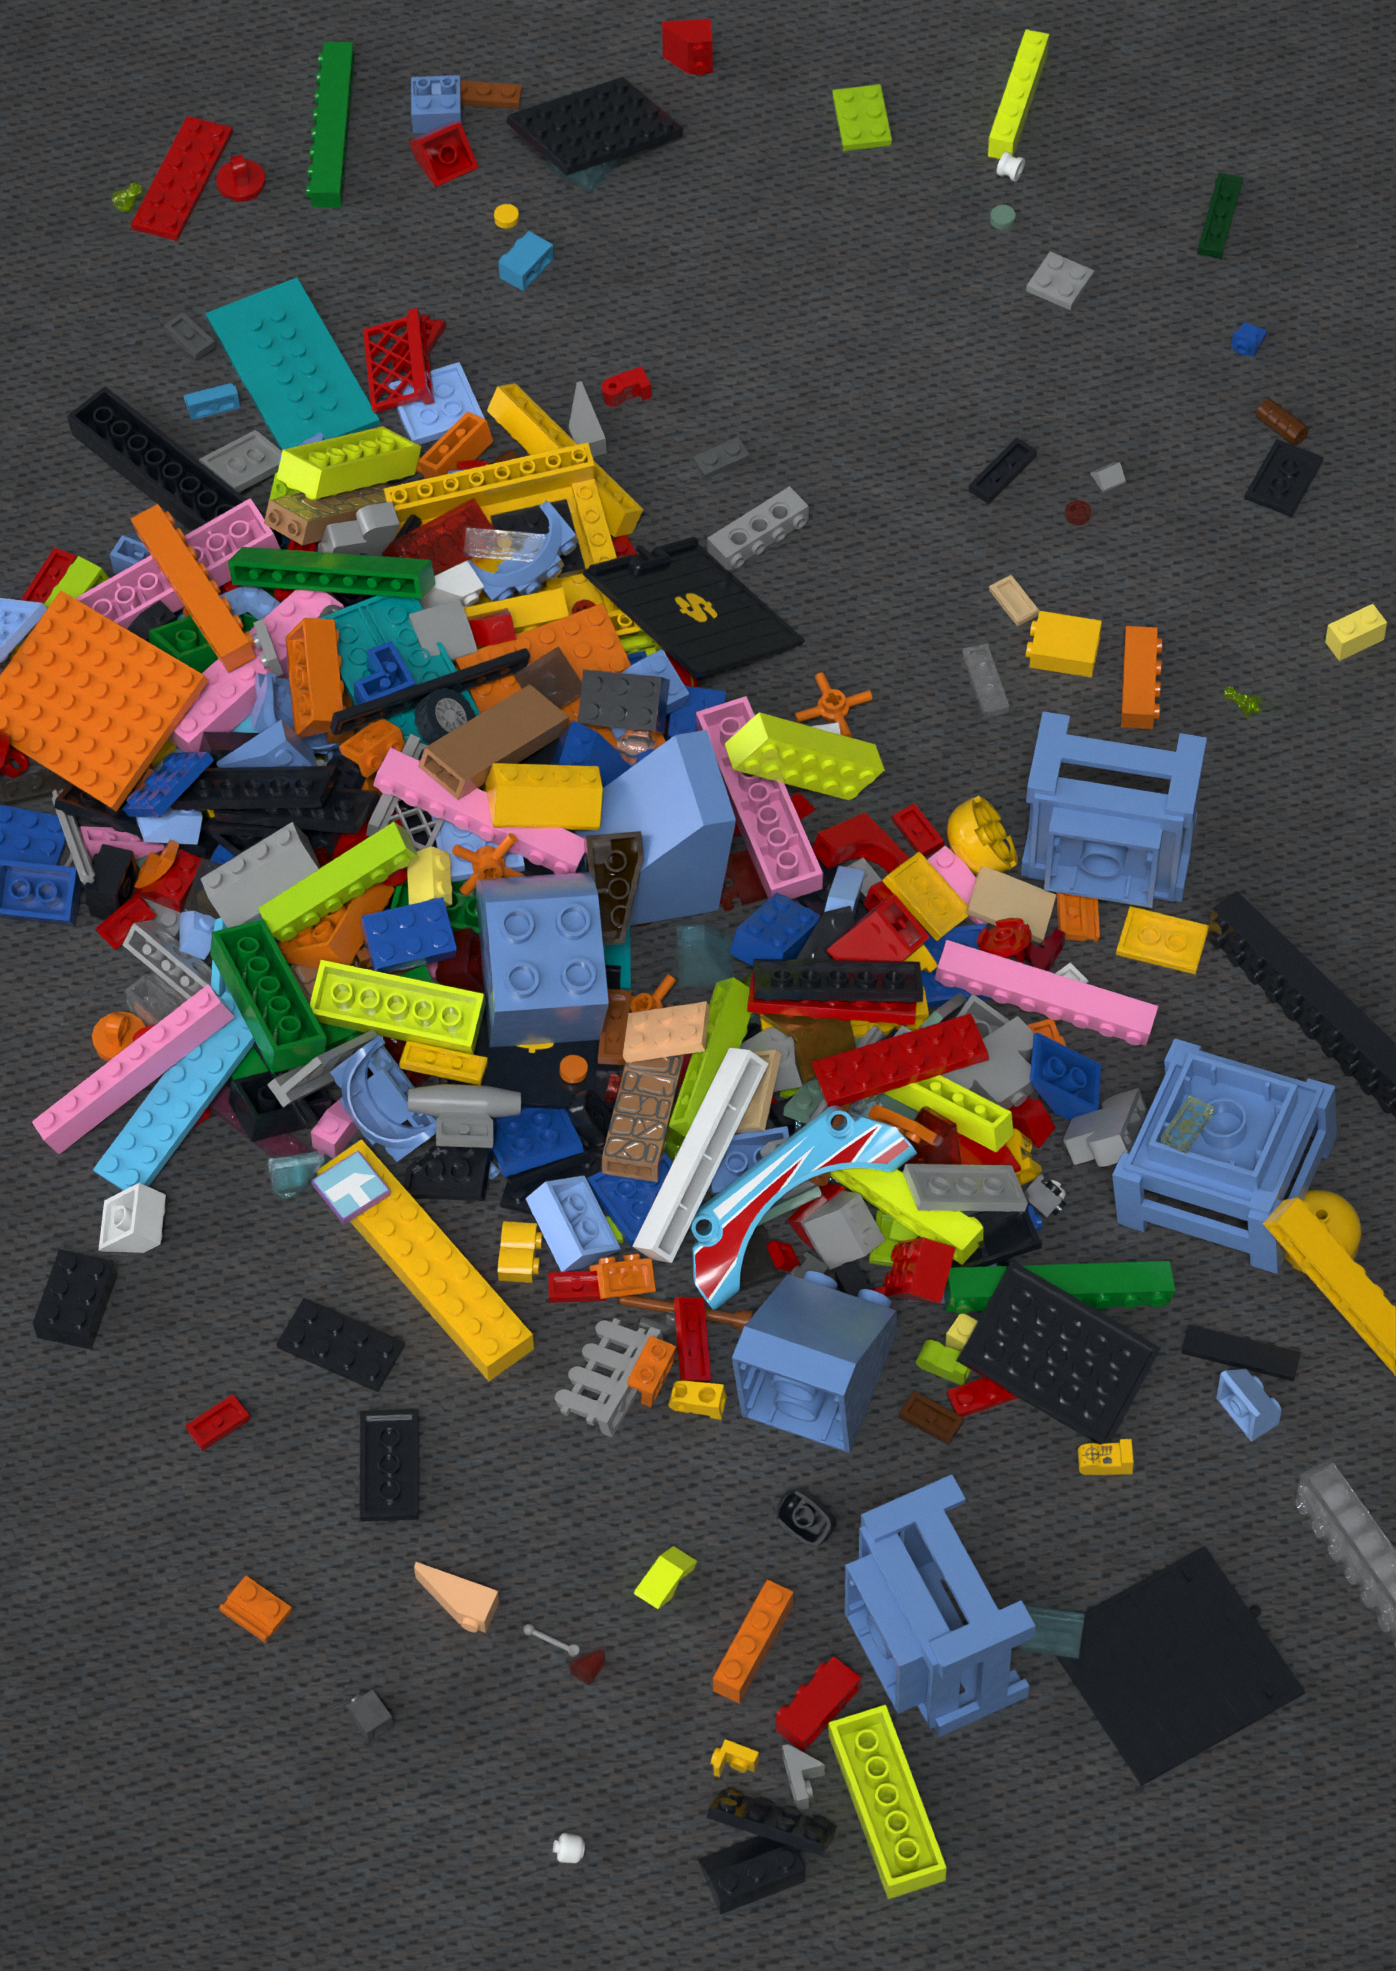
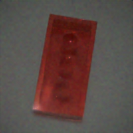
M473 498L392 541L383 551L382 556L431 560L434 576L465 561L471 560L473 564L492 554L502 543V540Z

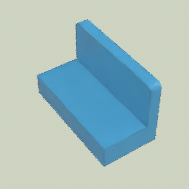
M232 383L184 395V401L191 420L240 408L236 386H233Z

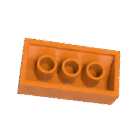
M303 618L285 637L294 732L300 738L331 732L330 725L333 713L346 709L342 703L344 684L340 680L341 656L337 651L339 632L335 629V620Z

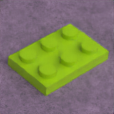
M881 84L832 90L843 151L892 146Z

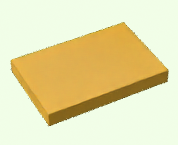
M920 852L916 853L882 880L936 941H939L970 917V915L965 914L968 906L965 901Z
M1130 906L1116 955L1196 975L1208 935L1209 925Z

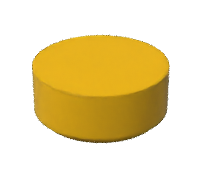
M511 204L498 206L494 211L496 225L504 229L516 226L519 222L518 209Z

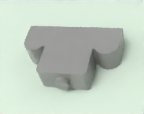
M386 502L368 505L357 511V520L327 525L322 540L318 544V552L354 555L365 553L369 556L384 557L393 543L400 525L393 503Z
M1017 1016L983 1038L989 1054V1060L948 1072L941 1076L1007 1110L1012 1106L1018 1107L1027 1099V1096L1035 1091V1088L1030 1083L1031 1065L1029 1064L1032 1059L1034 1033Z
M1139 1088L1106 1099L1102 1103L1103 1109L1071 1119L1063 1141L1073 1165L1095 1159L1099 1167L1118 1163L1122 1152L1130 1154L1149 1112Z

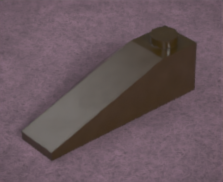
M641 831L585 836L587 872L592 874L598 892L603 946L624 944L644 859Z

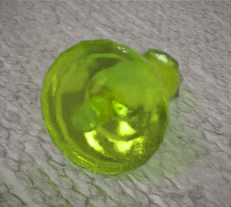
M133 182L129 185V189L116 190L112 195L114 206L122 212L131 211L134 206L135 196L142 192L141 184Z
M1229 686L1224 689V698L1231 701L1234 699V702L1239 706L1245 718L1248 719L1254 712L1259 713L1261 711V708H1259L1261 696L1237 694L1236 689Z

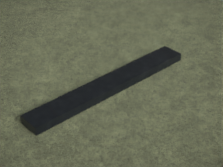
M527 648L333 713L330 729L334 735H338L417 708L416 705L421 699L437 689L448 688V690L453 689L457 693H461L526 670L530 653Z

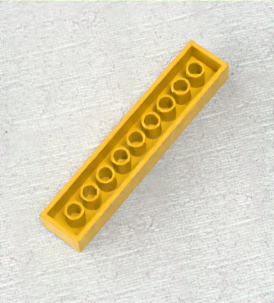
M362 1139L316 1170L317 1176H319L356 1151L362 1154L390 1189L391 1195L350 1222L488 1381L534 1350L533 1334Z

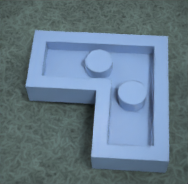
M241 586L219 595L220 598L225 596L232 608V611H230L232 616L234 614L239 616L249 612L258 620L264 619L281 604L261 587Z

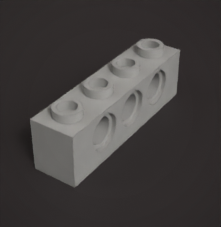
M789 486L707 538L708 553L728 571L733 568H739L753 555L763 553L766 547L772 543L782 541L794 529L804 527L807 521H809V506Z
M149 920L133 923L123 946L187 1000L209 984L211 986L212 968L200 958L179 951V941L157 922Z

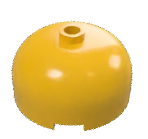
M981 796L965 801L951 813L947 823V837L950 850L966 864L973 875L977 876L980 867L991 868L1005 873L1017 865L1018 856L1011 835H1006L1005 829L999 822L1002 818L994 807ZM1004 839H1006L1009 842L1010 851L1005 842L1003 841Z
M1326 1190L1308 1191L1304 1201L1309 1205L1311 1213L1328 1227L1329 1233L1337 1242L1345 1246L1347 1254L1353 1260L1357 1255L1362 1234L1361 1222L1356 1210L1346 1199L1336 1193ZM1287 1252L1285 1259L1292 1264L1294 1269L1305 1273Z

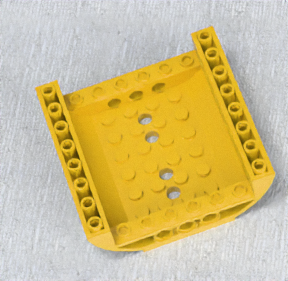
M588 442L384 488L385 501L393 503L400 523L395 538L410 515H416L422 520L421 526L401 558L431 560L434 576L469 560L480 569L495 573L499 570L497 566L514 554L515 551L508 547L504 548L496 543L490 516L541 505L546 500L550 503L567 499L586 569L590 565L617 558L595 483V464ZM583 573L564 578L555 577L552 580L548 578L540 584L541 588L536 592L563 588L569 615L577 613L576 609L584 610L583 606H587L588 609L603 603L618 637L641 631V628L595 587ZM516 591L513 592L514 596L512 598L519 597ZM481 592L479 600L473 606L492 601ZM476 646V647H477V650H478V649L484 648V647H486V646ZM452 661V663H453V665L455 666L456 670L459 671L458 668H457V666H456V664H455V661Z

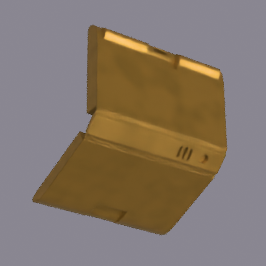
M769 1013L760 1016L765 1022L788 1037L792 1036L797 1041L793 1044L803 1083L816 1078L811 1062L856 1049L850 1020L843 1021L834 1018L816 1019L808 1016L789 1017L782 1014Z

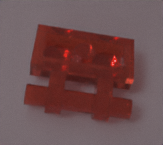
M748 850L729 855L724 880L731 878L733 886L726 888L725 883H723L720 904H722L724 911H730L734 908L732 899L737 897L742 906L768 898Z

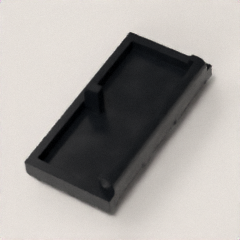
M1027 1209L1025 1212L980 1211L969 1215L968 1217L976 1218L983 1226V1241L978 1242L979 1247L963 1265L953 1259L951 1268L987 1267L1024 1253L1041 1249V1240Z

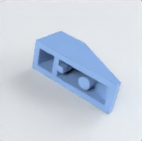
M838 866L824 912L851 905L853 918L855 919L865 870Z

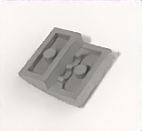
M460 599L409 614V621L418 638L419 646L427 649L430 657L440 654L436 645L438 642L443 644L451 661H456L458 658L478 652Z

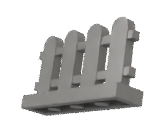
M615 1318L612 1322L603 1320L597 1323L595 1330L598 1337L602 1340L599 1345L589 1343L583 1347L582 1354L588 1362L585 1368L575 1366L570 1369L568 1376L571 1383L575 1385L572 1391L562 1389L555 1394L556 1404L561 1408L562 1414L568 1416L572 1412L586 1417L587 1424L593 1426L595 1422H598L601 1432L610 1437L614 1436L638 1394V1390L627 1385V1380L648 1338L653 1336L664 1341L659 1329L650 1327L648 1332L643 1328L634 1331L621 1326V1321ZM610 1343L627 1348L624 1355L607 1349ZM598 1365L614 1372L611 1377H607L594 1371ZM583 1389H587L600 1394L596 1401L580 1394Z

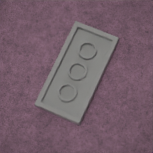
M905 1164L903 1174L918 1210L1025 1212L1028 1204L1012 1165Z

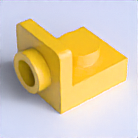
M725 1739L721 1748L716 1747L711 1759V1764L714 1765V1776L720 1778L726 1762L730 1763V1766L739 1772H746L747 1770L755 1772L759 1763V1753Z

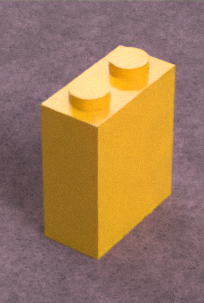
M1039 611L1038 620H1033L1030 636H1034L1033 642H1028L1026 657L1030 658L1029 668L1092 677L1101 636L1102 621Z

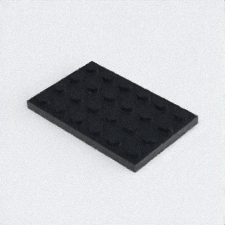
M624 77L509 114L506 122L566 176L682 137L683 127Z
M1010 1261L955 1361L1096 1444L1102 1445L1111 1443L1161 1348L1016 1262Z

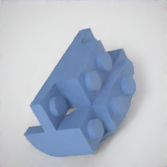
M547 500L539 507L549 520L548 534H543L542 536L538 534L499 564L497 566L499 570L495 573L484 571L475 566L471 560L468 561L484 585L482 592L492 602L512 598L515 591L519 596L536 593L541 588L540 584L548 578L549 580L554 579L561 573V568L564 564L560 556L562 554L568 555L576 548V543L579 542L576 534Z
M266 672V675L258 673L255 679L257 698L250 714L253 730L261 733L279 720H282L294 731L289 679L276 677V674ZM365 726L354 729L355 734L365 728ZM326 733L302 738L313 749L314 753L327 754L329 750L340 749L339 746L342 744L326 742Z
M379 1035L330 1071V1073L334 1077L336 1084L342 1088L343 1098L339 1101L362 1135L372 1145L378 1143L385 1146L387 1153L398 1162L436 1134L437 1117L407 1111L408 1089L415 1087L383 1045L385 1041ZM368 1068H370V1070L374 1074L369 1079H367ZM408 1119L412 1127L402 1125V1123Z

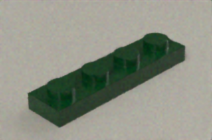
M1224 173L1218 174L1197 254L1222 259L1241 191L1243 177Z

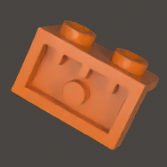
M382 719L370 723L342 743L339 748L342 755L359 765L361 774L367 778L379 770L390 748L402 752L405 741L399 727Z
M640 1254L623 1256L624 1261L616 1262L615 1257L598 1259V1265L589 1266L590 1272L597 1271L600 1299L656 1292L652 1258L641 1259Z
M653 1336L648 1338L627 1380L629 1387L642 1393L641 1404L652 1407L675 1361L676 1354L675 1345Z

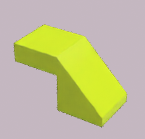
M671 1547L658 1557L636 1588L634 1594L659 1609L672 1599L679 1581L694 1570L697 1561L678 1548Z

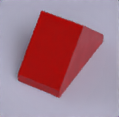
M1027 1097L1020 1106H1012L1008 1109L1012 1113L1013 1129H1017L1028 1137L1032 1145L1038 1149L1056 1128L1039 1099Z

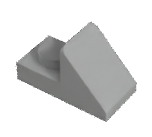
M789 1744L782 1745V1757L796 1809L799 1811L809 1809V1798L813 1797L810 1781L807 1779L824 1776L825 1765Z

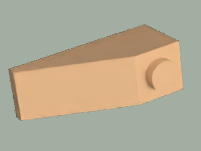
M416 1562L414 1566L416 1579L465 1630L474 1633L479 1630L486 1633L499 1605L498 1591Z

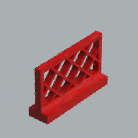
M418 308L408 310V317L363 329L372 411L376 413L420 400L425 405L434 403L426 324ZM407 326V330L401 337L394 334L398 328ZM380 333L384 335L377 344L371 341V336ZM390 338L397 341L391 350L384 348V345ZM403 345L409 347V350L403 357L396 354ZM380 351L386 354V356L378 364L373 359ZM392 358L399 361L393 370L386 368V365ZM405 365L412 368L406 377L398 374ZM381 372L388 374L381 384L375 381ZM394 378L402 381L395 390L388 388ZM407 385L414 387V393L408 395L401 394ZM383 392L390 394L386 401L378 403L377 399Z

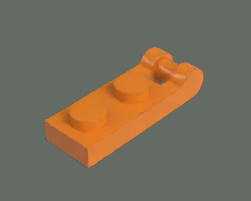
M874 1105L869 1111L868 1117L870 1119L895 1126L906 1138L917 1144L923 1140L932 1145L937 1134L921 1124L880 1105Z

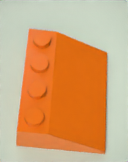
M376 883L366 889L363 895L352 898L344 903L339 910L330 912L322 917L317 924L297 933L295 938L283 943L280 941L278 947L286 962L319 969L321 960L351 966L356 952L365 944L361 928L362 916L381 912L389 904V899L395 890L394 887Z

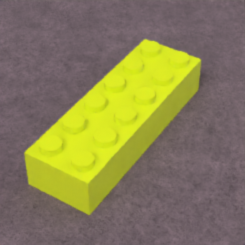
M383 426L283 449L277 479L286 483L287 487L305 493V496L309 499L320 500L322 497L336 496L338 493L352 492L355 489L368 488L371 485L384 484L387 481L415 475L421 446Z
M760 712L725 743L733 770L845 800H852L857 797L858 793L874 782L885 771L876 744Z
M324 960L320 961L310 1001V1007L315 1017L322 1024L365 1033L374 1029L380 1036L417 1042L473 1055L486 1005L485 996L482 993Z
M886 1705L829 1722V1739L887 1898L891 1899L946 1881L947 1868Z

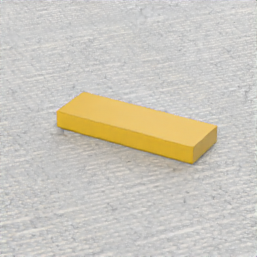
M407 1041L399 1065L400 1069L481 1085L488 1065V1058Z

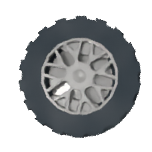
M448 688L437 689L421 699L416 705L417 709L414 711V722L417 726V731L422 736L424 742H427L429 745L474 718V711L471 709L470 703L464 699V696L458 694L453 689L448 690Z

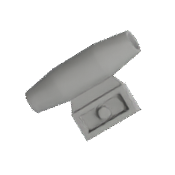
M452 1084L408 1089L407 1111L438 1117L436 1118V1146L493 1148V1119L490 1117L500 1118L520 1115L521 1092L491 1086Z

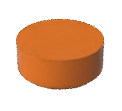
M569 1055L562 1059L559 1073L564 1081L579 1083L586 1078L588 1065L584 1058L578 1055Z

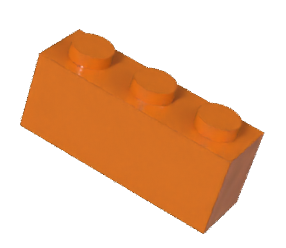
M467 411L418 460L424 479L446 475L448 471L457 470V462L475 460L493 442L487 420Z

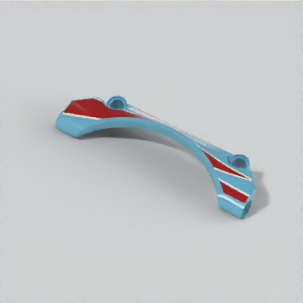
M837 1105L828 1107L698 1208L689 1229L698 1240L692 1246L693 1281L698 1287L699 1292L713 1310L719 1308L739 1292L743 1256L756 1226L771 1206L798 1184L823 1173L840 1169L870 1168L894 1172L915 1156L917 1152L895 1126L864 1116H859L853 1120L842 1107ZM835 1115H843L844 1120L841 1125L837 1127L831 1126V1119ZM699 1220H709L707 1229L703 1231L696 1230V1224Z

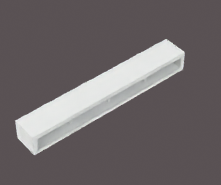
M729 1048L632 1247L647 1257L652 1258V1260L673 1262L769 1063L752 1051Z

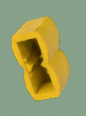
M503 1221L498 1260L499 1281L533 1283V1276L539 1275L540 1258H536V1249H542L543 1233L538 1232L537 1223Z

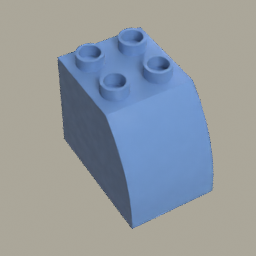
M590 872L478 879L476 881L475 895L489 1047L600 1040L609 1001L599 898L592 874Z

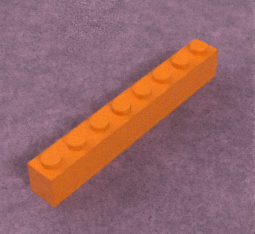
M156 504L131 518L138 537L226 671L229 673L256 658L252 649L255 646L253 638L248 631L243 633L241 630L244 626L238 615H231L230 611H232V608L226 597H219L218 594L221 593L214 579L208 580L209 573L204 564L196 562L198 557L191 545L186 547L184 544L186 538L181 529H174L173 525H175V522L169 511L163 512L160 506Z

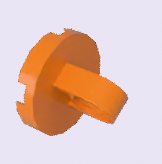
M121 1011L112 1012L101 1018L94 1026L92 1033L93 1045L97 1054L109 1062L133 1043L134 1034L144 1028L145 1024L134 1014Z

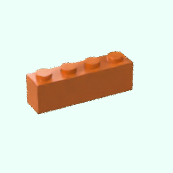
M1126 626L1121 727L1153 729L1154 719L1159 720L1160 704H1155V698H1160L1161 682H1156V676H1161V660H1156L1157 654L1162 652V638H1157V627Z
M766 1580L713 1677L714 1692L739 1704L741 1703L794 1606L793 1591Z

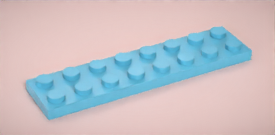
M226 991L221 998L235 1018L163 1074L94 1167L93 1171L120 1190L124 1191L138 1183L149 1187L253 1046L255 1040L233 997Z

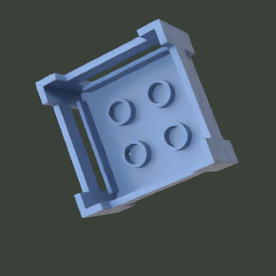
M1043 711L1027 786L1026 803L1031 804L1029 830L1022 859L1021 876L1045 881L1044 890L1149 908H1152L1154 899L1182 902L1196 828L1197 805L1207 737L1180 733L1176 752L1068 735L1069 715ZM1061 762L1169 779L1171 782L1167 795L1058 776Z
M1174 1038L1164 1060V1079L1130 1154L1122 1152L1112 1174L1117 1222L1142 1232L1145 1231L1147 1222L1243 1251L1250 1254L1251 1266L1278 1274L1287 1251L1263 1223L1283 1201L1310 1136L1314 1137V1140L1288 1199L1298 1197L1304 1201L1321 1159L1328 1158L1337 1138L1335 1086L1309 1078L1307 1082L1203 1052L1199 1045ZM1193 1103L1197 1105L1194 1109L1196 1115H1203L1206 1110L1213 1112V1115L1188 1151L1184 1153L1177 1150L1182 1146L1179 1140L1172 1141L1170 1146L1162 1142L1188 1104ZM1192 1111L1185 1112L1182 1116L1185 1122L1192 1121L1195 1117ZM1203 1116L1196 1117L1193 1121L1196 1127L1203 1126L1206 1122ZM1182 1119L1179 1120L1175 1128H1180L1183 1123ZM1196 1128L1193 1135L1196 1136L1201 1128ZM1173 1129L1170 1136L1172 1139H1179L1183 1133L1180 1129ZM1184 1134L1181 1141L1183 1144H1190L1194 1138L1191 1134ZM1144 1189L1248 1221V1230L1145 1199Z
M952 1474L861 1514L859 1559L845 1565V1616L897 1714L917 1706L929 1730L934 1728L938 1737L1028 1697L1029 1684L1026 1679L1021 1680L1015 1669L1010 1671L1011 1650L1013 1647L1033 1639L1035 1635V1624L1022 1600L998 1610L948 1519L946 1511L966 1503V1499ZM942 1581H946L969 1624L963 1625L941 1584ZM960 1685H961V1687H962V1689H963V1691H964V1692L961 1693V1694H959Z

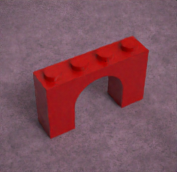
M866 813L818 832L812 847L815 856L828 869L850 859L864 858L880 865L890 874L910 859ZM880 881L870 886L863 905L870 911L884 898L894 894L883 881Z

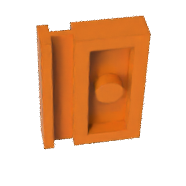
M1056 892L1058 929L1065 932V940L1086 941L1087 939L1097 943L1100 938L1098 899Z
M248 1576L241 1580L227 1597L226 1602L219 1606L220 1612L264 1643L268 1641L269 1637L276 1632L292 1612L291 1606Z

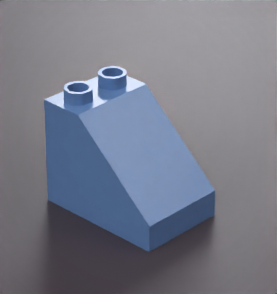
M703 730L674 735L605 786L602 792L599 830L568 829L569 832L582 838L590 835L641 831L644 859L628 926L702 914L719 909L736 819L708 731ZM585 855L576 873L587 872Z
M807 1271L803 1279L787 1274L744 1326L732 1356L741 1415L850 1453L898 1331L896 1310L890 1308L892 1302L889 1298L873 1290L861 1289L857 1297L837 1291V1282L819 1272Z

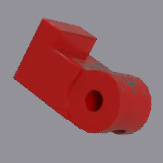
M642 366L614 375L604 380L601 386L604 403L612 407L619 406L625 400L641 396L643 401L652 398L651 384Z

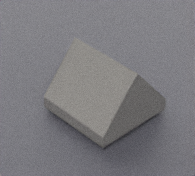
M1113 462L1090 472V475L1103 493L1126 483L1120 462Z

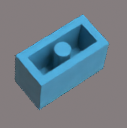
M528 231L523 238H519L516 241L514 247L507 254L500 258L498 263L500 278L524 291L554 260L553 244Z

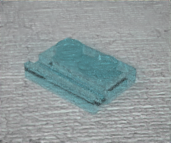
M1025 1607L1035 1624V1635L1033 1639L1019 1645L1020 1651L1079 1658L1085 1614Z

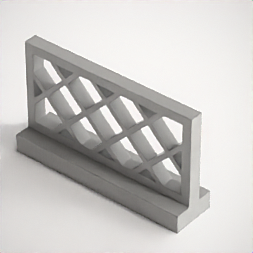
M410 734L402 753L419 760L421 753L424 752L425 747L428 745L420 743L419 737ZM382 793L368 823L366 835L370 837L388 826L389 823L400 820L416 851L433 846L444 819L438 818V820L427 823L422 813L425 810L414 806V809L401 812L398 802L402 799L392 794ZM418 814L422 825L409 829L404 818ZM425 830L429 838L426 846L415 842L412 834Z
M374 1029L317 1056L308 1064L299 1066L273 1079L267 1085L284 1108L334 1083L335 1080L330 1071L376 1038L378 1034Z

